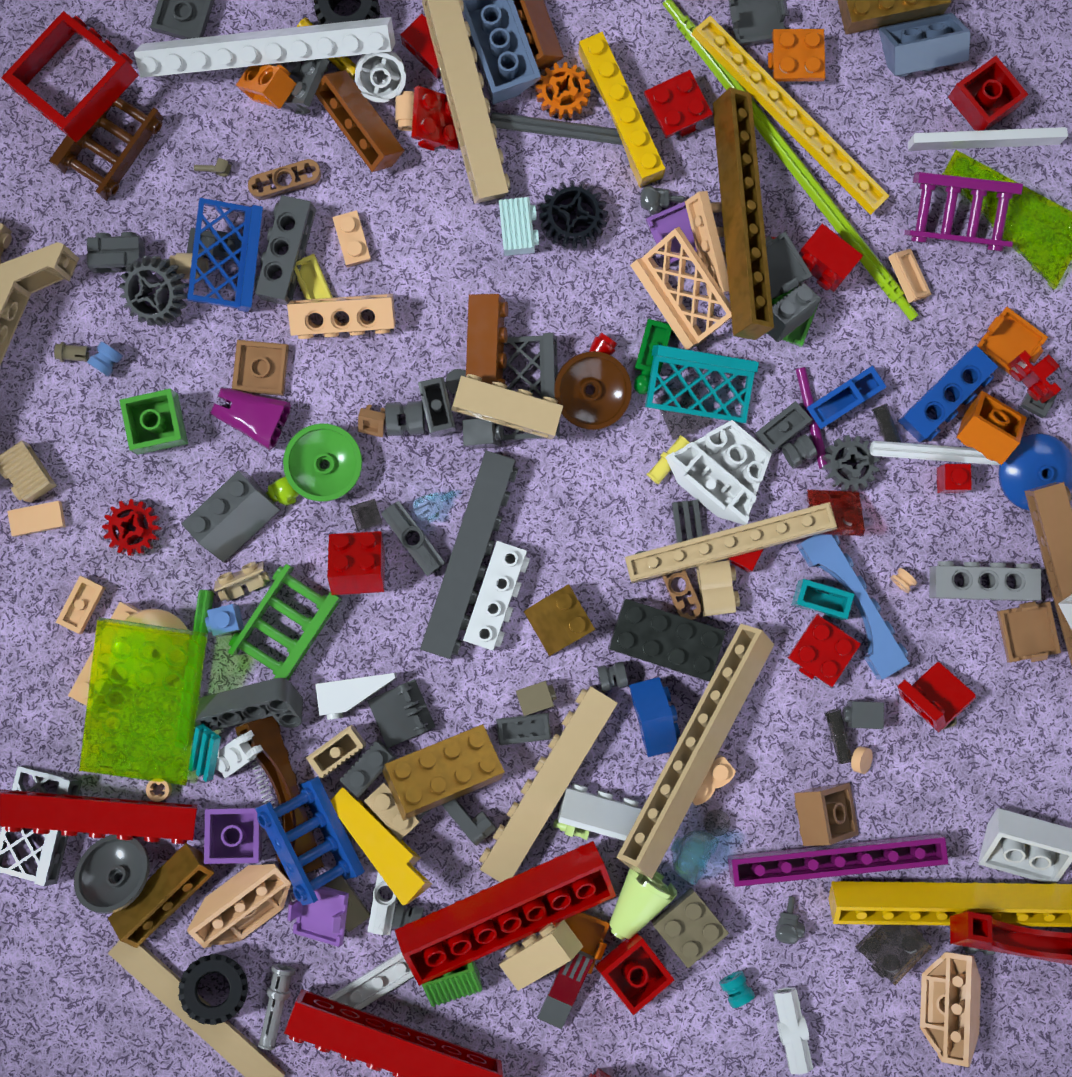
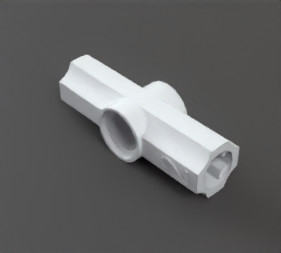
M378 872L367 932L391 935L397 897L394 893L391 899H383L380 896V887L388 885Z
M780 988L773 991L779 1019L777 1021L781 1043L785 1047L788 1068L791 1074H805L813 1070L807 1041L809 1040V1032L806 1020L801 1013L796 988Z

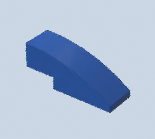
M872 365L808 406L807 410L821 430L875 396L887 386Z

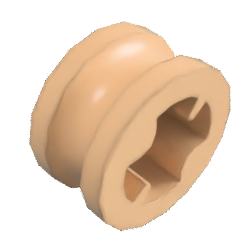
M899 568L897 570L898 574L892 575L890 578L902 591L909 593L911 591L910 586H915L917 581L906 570Z
M163 777L152 779L146 786L148 798L155 802L167 799L172 792L170 781ZM155 783L165 786V789L162 790L165 792L163 796L161 794H154L153 790L156 788L153 786Z

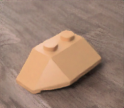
M275 864L248 865L205 897L187 932L203 948L241 941L283 910L288 890L291 886L290 879Z
M947 951L922 973L920 1029L937 1052L941 1062L970 1067L980 1027L981 978L974 955Z

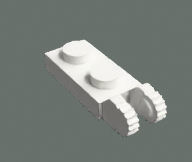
M252 730L235 738L218 751L216 768L222 773L224 778L231 776L251 762L263 750L261 745L251 748L248 743L255 736Z

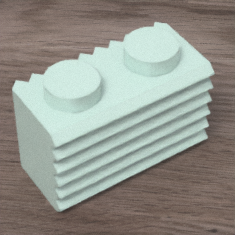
M530 197L499 200L504 256L535 253V245H539L538 230H533L532 221L537 220L535 205H530Z

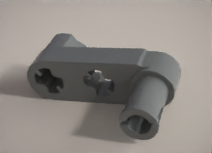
M457 799L442 804L444 809L475 846L479 845L497 830L494 823L483 811L472 818ZM430 810L420 813L416 816L419 819H421Z

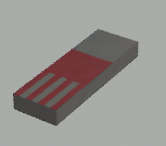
M580 950L570 962L559 968L537 1019L559 1029L563 1028L594 961V956Z

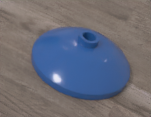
M1030 434L1023 436L1016 449L1002 465H999V483L1004 495L1015 506L1030 511L1024 492L1026 490L1054 482H1064L1065 486L1071 491L1072 454L1063 442L1050 435ZM1044 469H1046L1048 472L1045 478H1043L1042 471Z

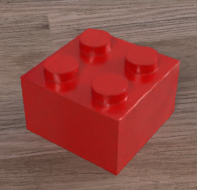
M996 55L957 83L948 98L975 131L990 129L1016 110L1029 94Z
M823 223L799 252L812 276L817 279L818 285L825 290L830 289L833 292L863 257L860 252Z
M381 531L329 534L327 578L331 595L384 592L385 548Z
M638 934L634 935L631 939L624 940L594 966L632 1015H635L674 981L668 970L645 940Z

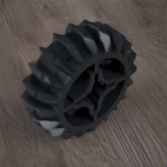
M572 180L570 181V187L567 188L565 183L562 182L560 183V191L552 187V195L546 194L544 196L546 203L540 204V210L543 212L539 214V220L544 221L541 224V229L548 230L545 235L546 238L555 236L553 239L554 245H557L560 240L563 241V249L567 248L568 243L572 244L574 251L577 250V243H581L583 249L587 248L586 240L588 239L590 243L594 244L596 242L595 235L601 237L603 235L601 228L607 226V221L604 219L608 217V211L603 210L606 207V202L599 201L601 199L600 192L593 194V186H589L587 190L584 189L585 183L583 181L580 182L579 187H575V182ZM574 198L568 205L560 204V206H557L558 203L565 199ZM582 200L591 206L594 216L589 215L588 211L583 210L581 207ZM575 206H577L576 219H573L572 224L570 225L571 212H574ZM552 214L558 216V219L566 223L565 231L556 225ZM591 225L582 232L573 233L577 226Z

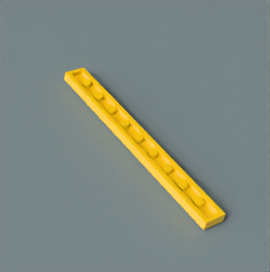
M711 16L693 30L691 35L751 93L768 113L870 215L889 197L867 172Z

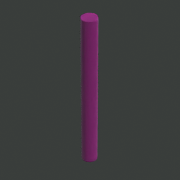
M806 367L796 369L805 412L813 419L807 410V407L813 404L814 400ZM813 419L809 428L817 451L819 469H822V466L827 464V461L822 459V456L826 454L821 430Z

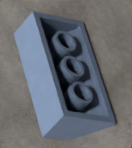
M463 0L464 11L462 14L464 22H468L471 32L469 40L471 46L476 50L477 62L492 104L494 105L517 97L539 81L541 75L514 1Z

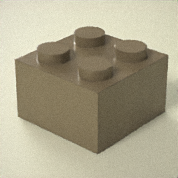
M692 887L651 921L654 928L687 968L691 967L729 934Z

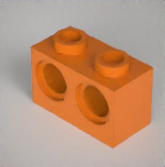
M267 64L248 66L236 86L251 100L281 109L297 83L289 77L291 73L283 66Z

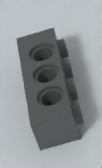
M281 195L279 203H276L274 207L273 227L269 228L267 234L268 247L261 256L260 276L256 277L254 283L255 294L261 300L286 306L293 300L298 282L294 270L297 261L304 258L316 213V208L311 201ZM295 222V226L291 230H285L288 223ZM289 246L287 253L279 255V250L282 247ZM301 264L297 266L299 272L301 270ZM281 270V277L276 280H273V274L276 271Z

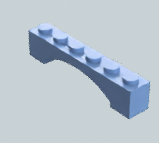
M828 531L813 535L796 546L809 567L817 566L834 577L847 592L855 594L853 601L863 619L868 641V655L864 656V659L876 679L883 680L910 664L907 660L909 655L905 647L901 643L898 644L893 637L895 634L893 627L887 620L884 621L879 614L881 612L879 604L874 598L870 599L866 589L868 587L864 579L860 575L856 576L852 567L854 564L847 553L843 554L838 546L840 540L836 533Z

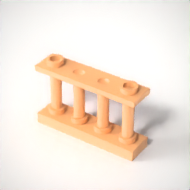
M699 191L685 201L697 254L724 295L729 293L728 272L725 264L727 262L726 252L722 251L719 240L720 237H724V227H716L713 213L722 212L721 202H710L708 191ZM705 283L706 290H707V294H708V296H709V289H710V288H709L708 285Z

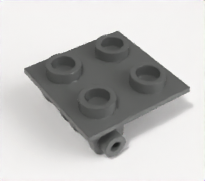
M415 679L367 700L387 748L436 727Z

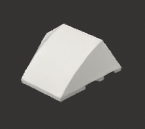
M731 420L695 442L687 444L684 448L672 452L665 458L677 483L694 498L698 499L714 515L746 525L772 453Z

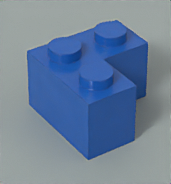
M660 677L630 684L632 703L638 718L647 756L652 757L673 751L681 734L678 723H674V721L678 720L675 706H669L668 703L671 702L668 686H662Z

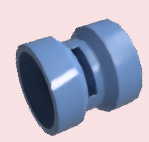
M101 341L97 346L98 354L90 356L87 363L109 377L113 371V363H118L123 355Z

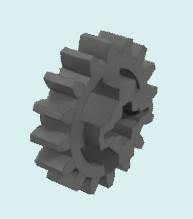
M849 435L843 437V440L838 438L833 441L834 446L829 445L826 448L830 454L822 456V459L827 461V464L822 466V470H828L829 472L825 479L833 478L832 486L836 487L840 484L841 491L843 492L848 490L849 487L852 492L858 491L859 487L861 489L868 487L867 482L875 480L872 473L879 471V468L874 466V463L880 461L879 458L873 457L870 454V450L867 448L869 441L866 440L860 443V436L854 437L851 441ZM842 449L840 452L841 457L835 460L837 453ZM849 460V462L851 463L854 462L859 464L852 467V465H847L843 463ZM866 467L863 476L859 479L861 469Z

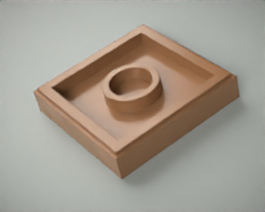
M237 340L232 389L253 394L284 396L289 345Z

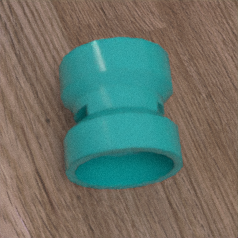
M736 971L719 982L722 990L727 992L729 996L728 1001L732 1008L741 1007L755 998L752 988L746 984V977L743 971Z

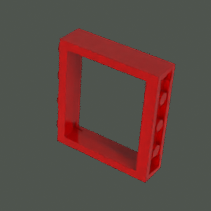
M63 11L1 78L20 97L77 143L139 75L131 66L133 61L125 53L122 52L119 55L117 53L118 49L110 41H101L103 38L92 27L87 30V25L78 16L75 15L72 18ZM77 33L114 62L115 65L65 118L26 85L64 44Z

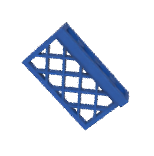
M199 197L187 301L236 308L238 311L249 312L252 306L263 206L252 205V207ZM204 206L214 207L221 216L209 223L203 215ZM233 211L245 213L244 222L238 227H235L227 217ZM224 219L232 231L221 238L212 226ZM203 221L206 226L201 229ZM241 228H243L242 235L239 232ZM209 229L218 241L206 248L200 240V234ZM235 233L241 241V248L233 253L224 241ZM219 244L229 255L220 263L209 252ZM199 246L203 250L200 254H198ZM240 253V258L238 260L236 258V255ZM206 254L215 266L206 273H203L197 266V260ZM230 259L238 266V273L231 278L221 267ZM218 269L226 281L215 289L206 276ZM196 271H197V273L200 275V277L195 280ZM237 278V284L235 285L233 280ZM202 279L211 289V292L206 296L193 295L194 285ZM229 284L235 291V301L224 300L218 291ZM214 294L218 299L210 297Z

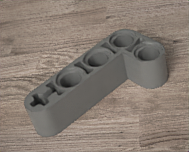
M274 678L199 698L196 705L194 726L196 728V726L204 724L212 731L273 716L281 726L294 728L302 723L304 699L290 681L284 678Z

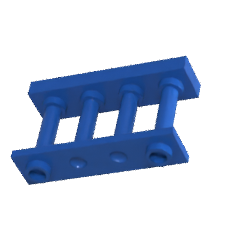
M319 776L299 784L301 794L273 808L271 802L255 808L257 820L261 827L265 828L294 887V896L301 902L302 906L318 901L314 891L342 875L347 880L358 877L365 872ZM305 803L308 804L313 818L285 833L278 818ZM317 827L320 828L325 838L324 842L297 857L290 842ZM329 851L332 852L336 866L309 881L302 867Z

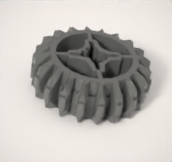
M149 255L143 256L142 259H135L133 264L126 267L128 273H123L120 276L125 282L120 283L118 287L124 289V293L119 296L123 299L126 298L127 303L123 307H130L132 309L129 316L134 317L138 315V322L143 323L146 321L149 326L155 324L162 326L166 322H173L175 317L181 316V309L187 306L182 300L187 298L184 288H187L189 284L182 283L181 281L185 274L176 273L179 266H170V259L162 260L161 256L158 255L153 257ZM151 271H154L161 275L164 278V281L159 280L155 274H152ZM160 286V288L155 290L156 293L148 295L153 292V288ZM144 301H148L152 305V307H156L157 310H154L147 306Z

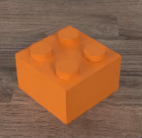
M981 391L965 411L956 438L965 446L972 447L981 452L987 459L1002 465L1020 444L1027 417L986 392Z

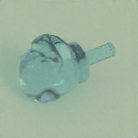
M452 490L442 496L434 492L418 497L413 501V510L419 520H428L429 523L434 522L440 516L439 510L444 509L442 502L456 496V493Z

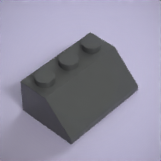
M238 470L181 524L201 546L225 563L281 509L247 472Z

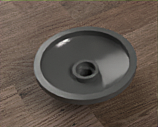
M109 835L95 842L83 854L75 871L74 890L79 902L84 907L99 914L114 913L130 905L142 892L148 879L150 861L145 847L135 838L133 840L116 839L117 835Z

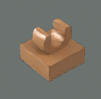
M370 404L366 406V409L361 408L358 415V432L383 438L386 428L385 408L382 407L380 412L373 411Z

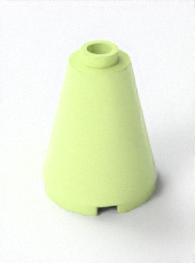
M629 868L609 922L612 928L611 932L617 938L622 940L625 938L631 939L677 896L675 887L671 882L668 886L662 882L664 876L656 871L651 879Z

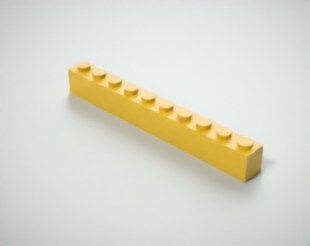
M832 881L828 897L833 924L950 926V916L970 911L991 915L993 919L1017 926L1072 927V884Z

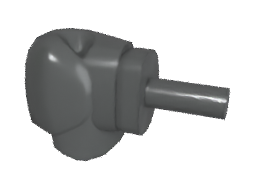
M646 186L640 194L641 207L649 211L650 214H658L662 211V208H668L669 202H684V196L669 195V190Z
M792 896L788 898L787 913L780 912V918L778 919L775 931L776 939L785 944H796L799 938L805 936L804 924L799 922V915L793 914L795 897Z

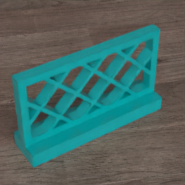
M653 345L651 355L653 356L645 407L746 423L754 374L758 372L759 362ZM659 362L668 363L674 371L665 380H662L658 374ZM675 365H681L682 367L677 369ZM687 367H693L699 375L690 384H687L680 374ZM700 369H705L707 371L702 374ZM713 371H717L724 380L715 388H712L705 378ZM724 373H729L732 375L727 378ZM738 375L746 376L745 388L737 393L730 381ZM677 376L684 388L673 396L666 383ZM702 380L709 392L698 399L691 390V387ZM727 384L734 396L725 403H722L715 392ZM663 387L670 399L663 404L653 403L654 392ZM688 391L694 403L688 408H682L676 398ZM712 395L719 407L712 412H707L701 402ZM735 399L742 406L740 417L731 416L726 409V406ZM673 402L676 407L668 406V404ZM698 406L701 411L692 409ZM723 410V412L725 413V415H723V414H717V413H718L719 411Z

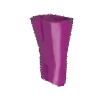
M221 387L217 397L232 404L228 409L226 406L214 403L210 413L266 449H273L282 432L277 427V424L285 425L290 414V402Z

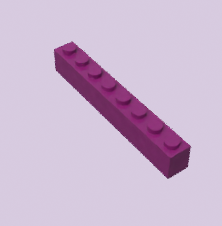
M938 834L729 855L728 865L730 882L734 887L948 865L945 837Z

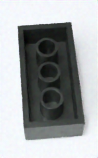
M624 599L608 649L710 682L726 631Z

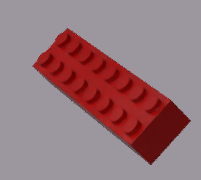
M594 841L492 887L483 889L445 908L432 912L416 921L407 923L396 929L395 933L402 955L420 986L526 938L533 933H537L551 922L553 924L559 923L616 897L605 864Z
M301 989L284 1032L294 1042L304 1043L306 1041L315 1044L314 1047L319 1051L329 1053L331 1050L340 1053V1056L347 1061L355 1062L357 1059L365 1062L366 1066L372 1070L381 1071L384 1069L390 1071L394 1077H503L501 1060Z

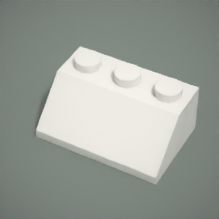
M574 783L572 788H566L558 813L559 823L623 841L626 840L642 810V807L638 806V801L629 798H623V802L612 799L613 794L599 790L597 795L587 792L588 787Z
M997 808L988 822L978 865L1047 884L1057 883L1072 863V828Z

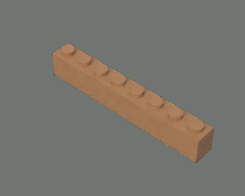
M1054 482L1024 492L1072 666V630L1058 603L1072 594V509L1069 502L1071 501V493L1064 482Z

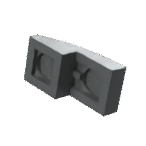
M195 228L190 229L186 253H192ZM217 230L221 238L228 234L227 232ZM210 231L200 234V240L206 248L218 241ZM235 234L224 241L233 253L241 248V241ZM221 244L209 251L217 260H224L229 256ZM199 246L198 253H201L203 250Z

